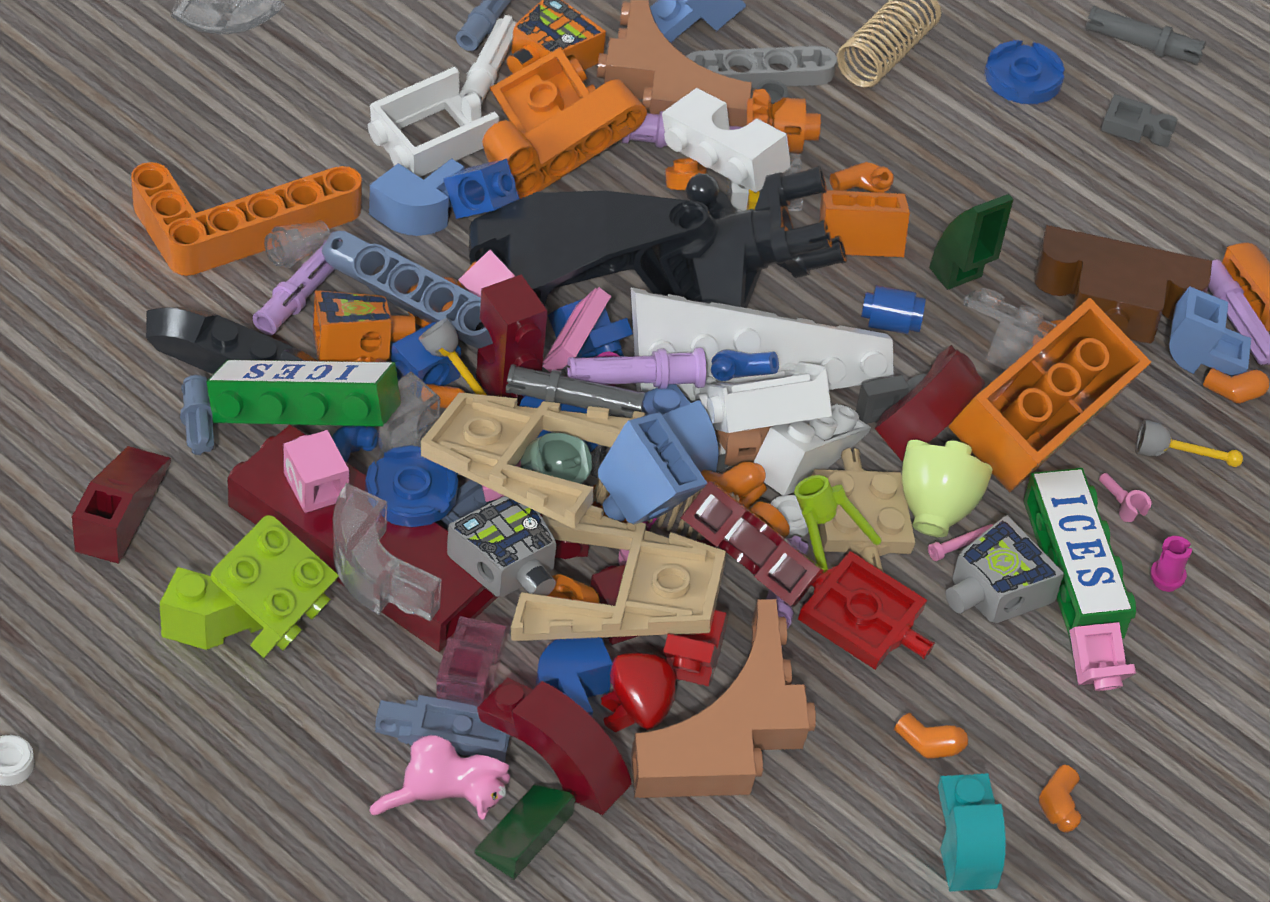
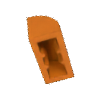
M827 190L826 193L821 195L820 221H826L828 225L826 232H830L831 239L835 238V236H841L846 255L904 257L910 215L905 194Z
M1239 243L1228 246L1222 263L1233 280L1237 281L1243 289L1246 300L1266 330L1270 331V262L1261 250L1252 243Z

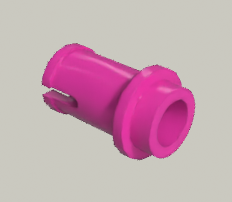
M1170 536L1165 539L1160 558L1151 567L1150 576L1153 583L1162 591H1174L1185 583L1187 578L1185 567L1192 553V548H1189L1191 544L1185 538Z

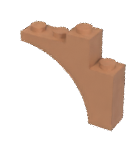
M648 0L623 1L620 25L627 26V29L619 28L618 39H609L608 54H599L597 77L605 78L604 84L615 79L621 80L638 99H643V105L651 114H659L660 111H665L698 88L727 104L729 126H747V102L751 96L752 82L726 77L690 60L679 52L661 33L651 14Z
M776 599L757 600L752 618L750 655L737 679L721 697L697 715L681 723L655 731L635 733L631 751L634 798L750 795L755 777L762 776V750L803 749L808 732L815 730V705L813 702L806 701L805 684L791 685V662L789 659H783L781 645H786L787 622L785 617H778Z

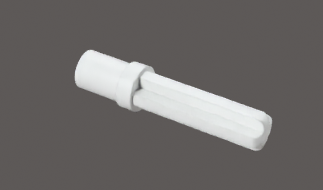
M505 15L504 18L497 19L477 61L472 64L467 74V80L459 94L461 97L474 92L478 95L482 105L490 87L494 85L497 73L512 45L513 29L517 23L513 21L512 16Z

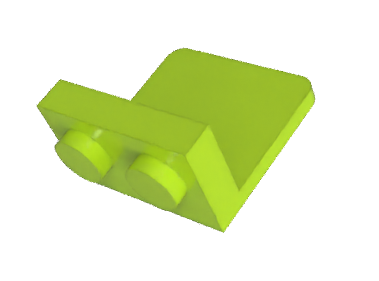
M270 515L263 517L211 572L212 581L264 628L250 644L263 658L276 645L282 651L288 647L302 631L296 623L304 615L308 616L311 620L317 616L331 600L325 592L339 577L336 572L282 523Z

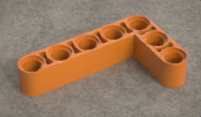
M154 162L142 163L136 166L131 174L134 211L170 269L180 275H195L351 222L361 214L362 178L356 169L347 166L333 167L198 213L194 211L173 176L164 165Z

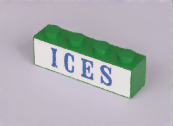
M226 360L206 381L213 423L384 426L401 405L395 362Z
M1083 468L1031 473L1023 502L1039 548L1064 573L1056 599L1069 637V630L1074 627L1119 622L1122 639H1124L1131 619H1134L1136 616V601L1133 593L1127 592L1123 582L1122 562L1118 555L1114 556L1110 545L1109 525L1106 520H1101L1097 509L1098 498L1095 487L1088 484Z

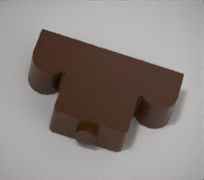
M1046 225L1034 280L1036 286L1047 294L1054 296L1073 294L1072 312L1088 298H1091L1130 340L1150 344L1154 342L1161 315L1163 314L1169 320H1173L1174 308L1189 286L1207 293L1211 278L1212 261Z

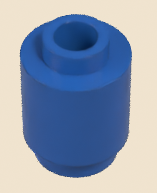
M876 285L874 293H865L861 317L869 319V328L907 335L909 331L920 332L926 298L916 297V292Z

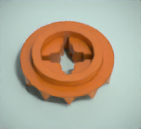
M754 89L752 98H748L747 125L757 118L773 127L774 119L771 97L765 89Z

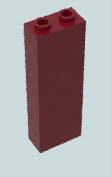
M291 424L278 435L270 436L262 444L258 452L246 462L238 463L231 470L227 480L229 507L255 525L265 516L275 517L339 575L335 581L437 652L442 651L498 598V596L491 593L448 556V531L434 522L430 525L406 527L394 525L379 517L368 504L365 493L366 475L347 462L345 463L349 469V499L304 513L284 475V443L305 435Z

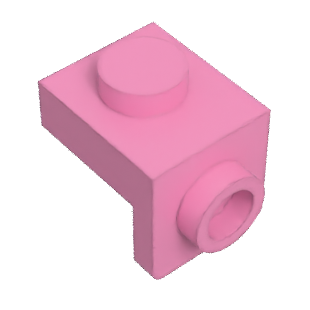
M1119 622L1080 626L1069 630L1078 685L1094 684L1095 691L1113 690L1123 687L1122 681L1136 674L1134 664L1126 665Z

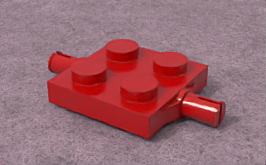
M851 551L848 552L837 566L827 570L825 573L822 572L812 585L814 587L812 597L802 607L798 617L799 621L874 670L877 669L890 651L898 648L900 645H904L924 660L935 645L934 642H931L912 629L914 621L924 610L927 599Z

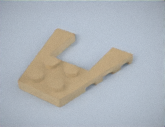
M459 392L421 440V456L568 527L575 528L593 503V487L516 467L523 457L527 446L538 437L542 430L554 433H565L584 441L611 448L627 421L643 417L645 413L634 411L633 418L609 416V408L588 406L587 413L560 411V403L545 401L538 408L517 406V398Z
M592 505L575 528L568 527L543 515V520L555 540L630 551L615 606L521 592L511 625L512 641L668 635V633H710L725 567L726 551L671 532L669 538L646 531V524L642 522L633 525L629 522L626 524L603 516V509Z

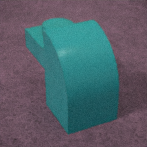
M989 773L940 776L938 791L946 824V831L940 851L949 892L997 889L1005 863V823L1002 805L995 804Z

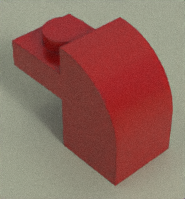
M714 611L710 633H668L663 652L667 657V662L676 674V679L710 686L727 627V613Z

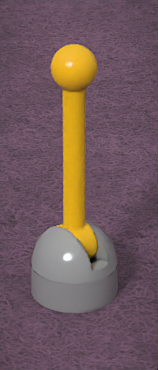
M448 318L435 323L419 337V341L429 353L437 357H449L475 394L487 395L455 352L458 345V334Z
M1144 419L1138 432L1136 441L1137 454L1158 457L1166 452L1168 448H1173L1223 460L1231 467H1238L1243 462V455L1238 450L1224 452L1173 440L1169 430L1158 422Z

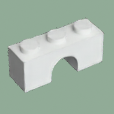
M698 88L662 112L664 137L667 146L755 193L762 189L767 175L783 173L791 167L786 133L757 118L743 128L730 130L727 104Z

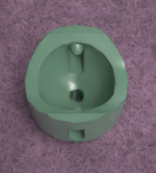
M549 433L533 440L527 446L521 458V468L582 484L591 472L592 457L588 446L583 440L565 433Z

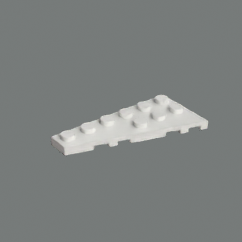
M631 287L635 356H652V352L657 351V349H665L667 353L693 352L695 348H703L706 358V383L711 384L712 381H719L711 373V361L718 352L725 349L751 354L775 352L779 360L778 371H793L799 362L826 366L829 390L859 386L864 382L877 378L894 377L893 339L888 334L841 325L834 327L817 324L812 320L797 318V320L777 316L775 313L711 302L707 304L696 302L676 295L668 294V296L652 294L646 290ZM636 383L637 392L642 391L646 393L658 388L654 387L653 383ZM676 384L690 403L695 401L697 394H700V388H696L694 384Z

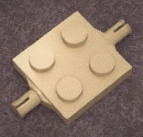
M847 448L841 453L844 470L814 469L812 476H825L828 478L831 487L842 485L847 498L872 526L882 541L880 545L873 544L840 505H837L835 517L826 523L818 524L823 550L826 552L847 553L851 551L883 571L880 556L888 553L911 554L915 545L908 504L903 492L901 472L865 471L862 469L860 451L854 448L852 452L851 448Z

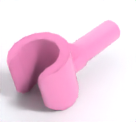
M1108 473L1100 476L1099 481L1121 504L1119 516L1124 522H1133L1138 514L1137 510L1141 515L1146 516L1152 503L1150 497L1145 492L1134 490L1128 493Z

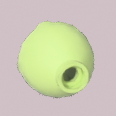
M919 440L908 441L902 466V486L908 507L915 517L912 526L918 532L933 537H945L948 535L949 528L964 519L980 503L987 490L993 470L989 464L971 456L972 448L969 445L958 441H947L944 447L930 445Z

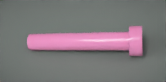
M993 524L941 544L939 542L929 544L928 552L931 559L934 561L941 560L945 554L971 544L992 527Z

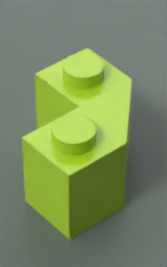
M177 567L160 601L162 637L208 650L224 644L225 637L249 629L250 633L264 629L212 581L211 576Z

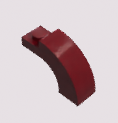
M951 345L938 354L931 370L924 379L906 396L882 414L875 430L903 462L908 441L919 440L929 443L953 422L972 399L979 394L985 382L977 373L971 359L964 353H960L959 350H955Z
M507 677L477 707L481 722L521 740L538 752L554 770L563 791L575 796L576 803L604 815L632 785L627 766L606 732L581 706L553 686L541 681L532 689Z

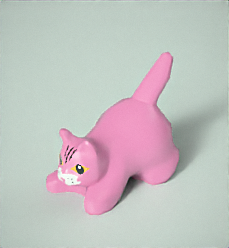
M435 735L422 737L411 746V760L405 771L403 788L381 796L371 805L370 814L379 815L389 809L415 800L431 801L446 798H465L476 807L479 819L484 820L488 811L496 806L499 800L506 795L504 785L510 781V775L507 774L509 765L484 755L460 758L456 753L455 747L448 740Z

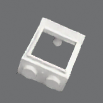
M452 67L371 103V122L368 123V131L373 142L377 146L382 145L389 153L394 166L399 163L421 177L437 170L451 158L457 161L483 149V137L491 126L499 122V116L494 111L481 117V101L476 93L473 92L464 97L459 95V71L456 67ZM443 109L460 126L417 147H414L399 130Z
M799 362L793 371L783 370L778 371L776 374L732 378L729 381H712L711 384L705 383V386L700 388V394H697L695 397V401L699 400L704 406L714 429L726 433L832 417L826 366Z

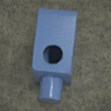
M660 412L627 421L598 468V477L610 494L602 505L605 514L609 518L620 522L626 519L633 525L664 515L708 484Z

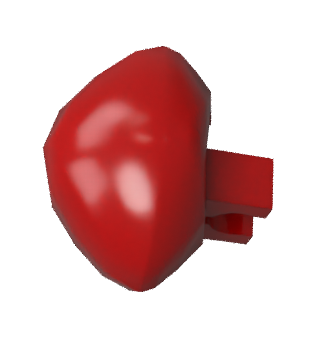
M627 653L614 658L610 674V681L614 691L601 697V704L614 712V714L603 718L604 725L616 733L635 723L646 730H650L664 720L674 703L676 674L666 659L646 653Z

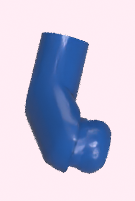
M725 349L718 352L712 358L710 370L713 377L717 380L729 381L732 378L776 374L779 369V360L775 352L751 354Z
M343 426L335 431L332 439L343 460L348 462L350 453L357 452L360 449L365 451L375 449L379 433L376 428L371 426Z

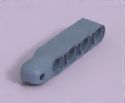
M346 231L332 232L322 247V254L326 262L336 270L366 285L374 294L386 297L387 301L430 324L448 318L456 329L458 339L476 349L493 344L486 327L475 331L476 326L481 322V298L382 245L369 244ZM384 265L379 273L373 275L377 267ZM418 283L414 291L406 293L411 285ZM453 301L452 306L448 310L440 312L446 303Z

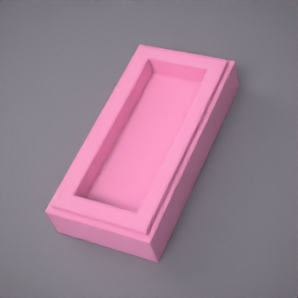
M600 287L595 288L576 305L546 355L542 367L550 373L552 369L560 371L567 365L569 357L575 358L611 298L608 293Z

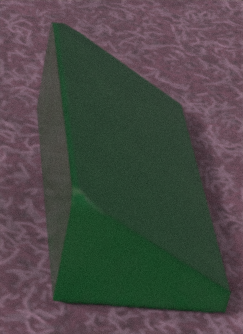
M534 784L478 845L474 854L515 880L573 815L575 796L566 791Z

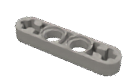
M823 46L695 51L686 55L690 60L715 73L741 81L752 82L751 88H757L761 82L767 80L781 82L786 87L827 84L834 78L837 63L835 53ZM782 64L789 69L780 71L772 69L769 65ZM735 65L744 66L749 71L744 73L736 72L730 67Z

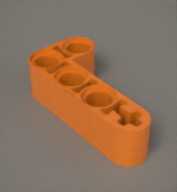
M615 79L601 85L525 135L511 121L504 120L495 123L487 130L483 137V148L488 163L507 158L519 199L535 192L542 191L636 130L645 120L647 109L621 80Z

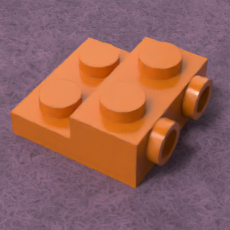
M561 47L490 87L508 120L523 135L596 88L593 84L588 87L584 85L583 81L587 80V76L576 58L569 61Z

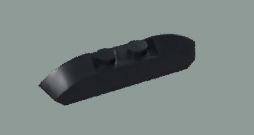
M190 307L155 308L146 311V338L157 351L211 374H214L226 360L318 361L297 348L206 310Z

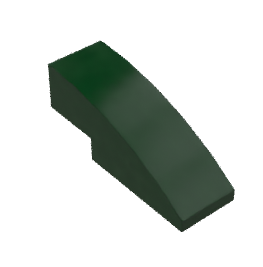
M1009 194L962 212L948 225L941 235L934 250L929 269L947 290L982 277L985 264L999 259L1013 203V198Z

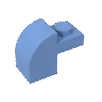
M658 0L650 7V11L661 33L667 40L672 42L701 17L717 31L744 9L746 4L743 0Z
M451 158L423 180L399 163L370 184L369 215L388 228L406 235H429L443 230L448 226V207H452L443 178L464 170V166Z
M1189 286L1176 304L1173 313L1169 348L1176 363L1188 372L1194 374L1201 364L1231 376L1242 374L1248 370L1251 338L1226 328L1227 301Z
M668 384L666 389L656 388L646 392L642 408L645 416L660 412L700 472L702 470L716 472L719 457L717 437L710 417L699 400L690 403L676 384Z

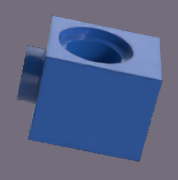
M507 158L469 167L443 178L456 219L494 211L519 199Z
M436 322L392 344L391 362H395L398 386L405 388L417 401L421 399L422 389L426 384L446 386L460 378V372L448 356L437 357L432 355L419 341V337ZM457 345L455 352L461 359V348Z

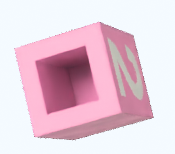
M328 430L313 435H304L284 443V475L304 513L349 499V469Z

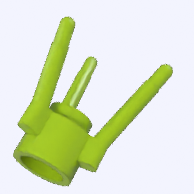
M815 475L805 478L795 487L794 494L807 524L816 564L824 569V573L828 570L818 524L832 520L836 515L837 505H840L873 544H881V538L847 498L842 485L831 487L828 478Z

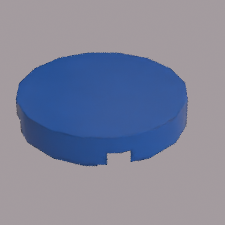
M1012 40L999 44L990 52L985 67L986 81L995 93L1006 100L1020 104H1039L1051 100L1060 92L1064 80V64L1058 55L1046 46L1033 42L1032 46L1022 45L1023 40Z
M412 445L397 447L385 452L383 458L379 459L376 463L374 460L369 466L365 480V493L369 506L384 520L394 525L406 527L425 526L444 518L454 507L458 493V478L456 472L422 457L421 447Z

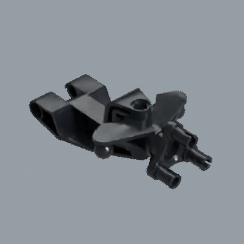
M820 166L788 175H783L782 172L767 175L755 209L741 211L731 204L727 196L722 191H719L718 182L713 176L698 173L691 177L687 183L686 195L689 200L614 191L535 192L475 218L469 226L470 264L472 265L474 261L477 262L491 250L515 276L522 274L544 306L546 305L548 294L553 288L621 271L635 270L653 294L663 296L670 294L707 304L714 302L747 308L761 270L767 268L768 265L777 264L789 271L794 278H800L810 275V270L847 262L841 236H835V238L831 239L830 232H826L828 225L825 220L793 228L788 206L791 200L827 192L824 174ZM482 322L476 326L475 331L485 327Z

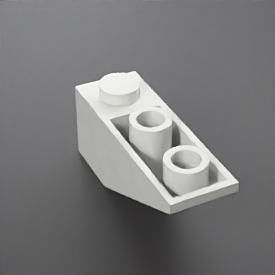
M835 404L831 406L832 417L770 427L753 463H758L764 468L766 473L764 483L781 495L786 496L794 493L795 487L799 482L812 476L814 469L827 470L841 458L842 451L852 448L869 433L871 427L861 421L859 415L853 409Z

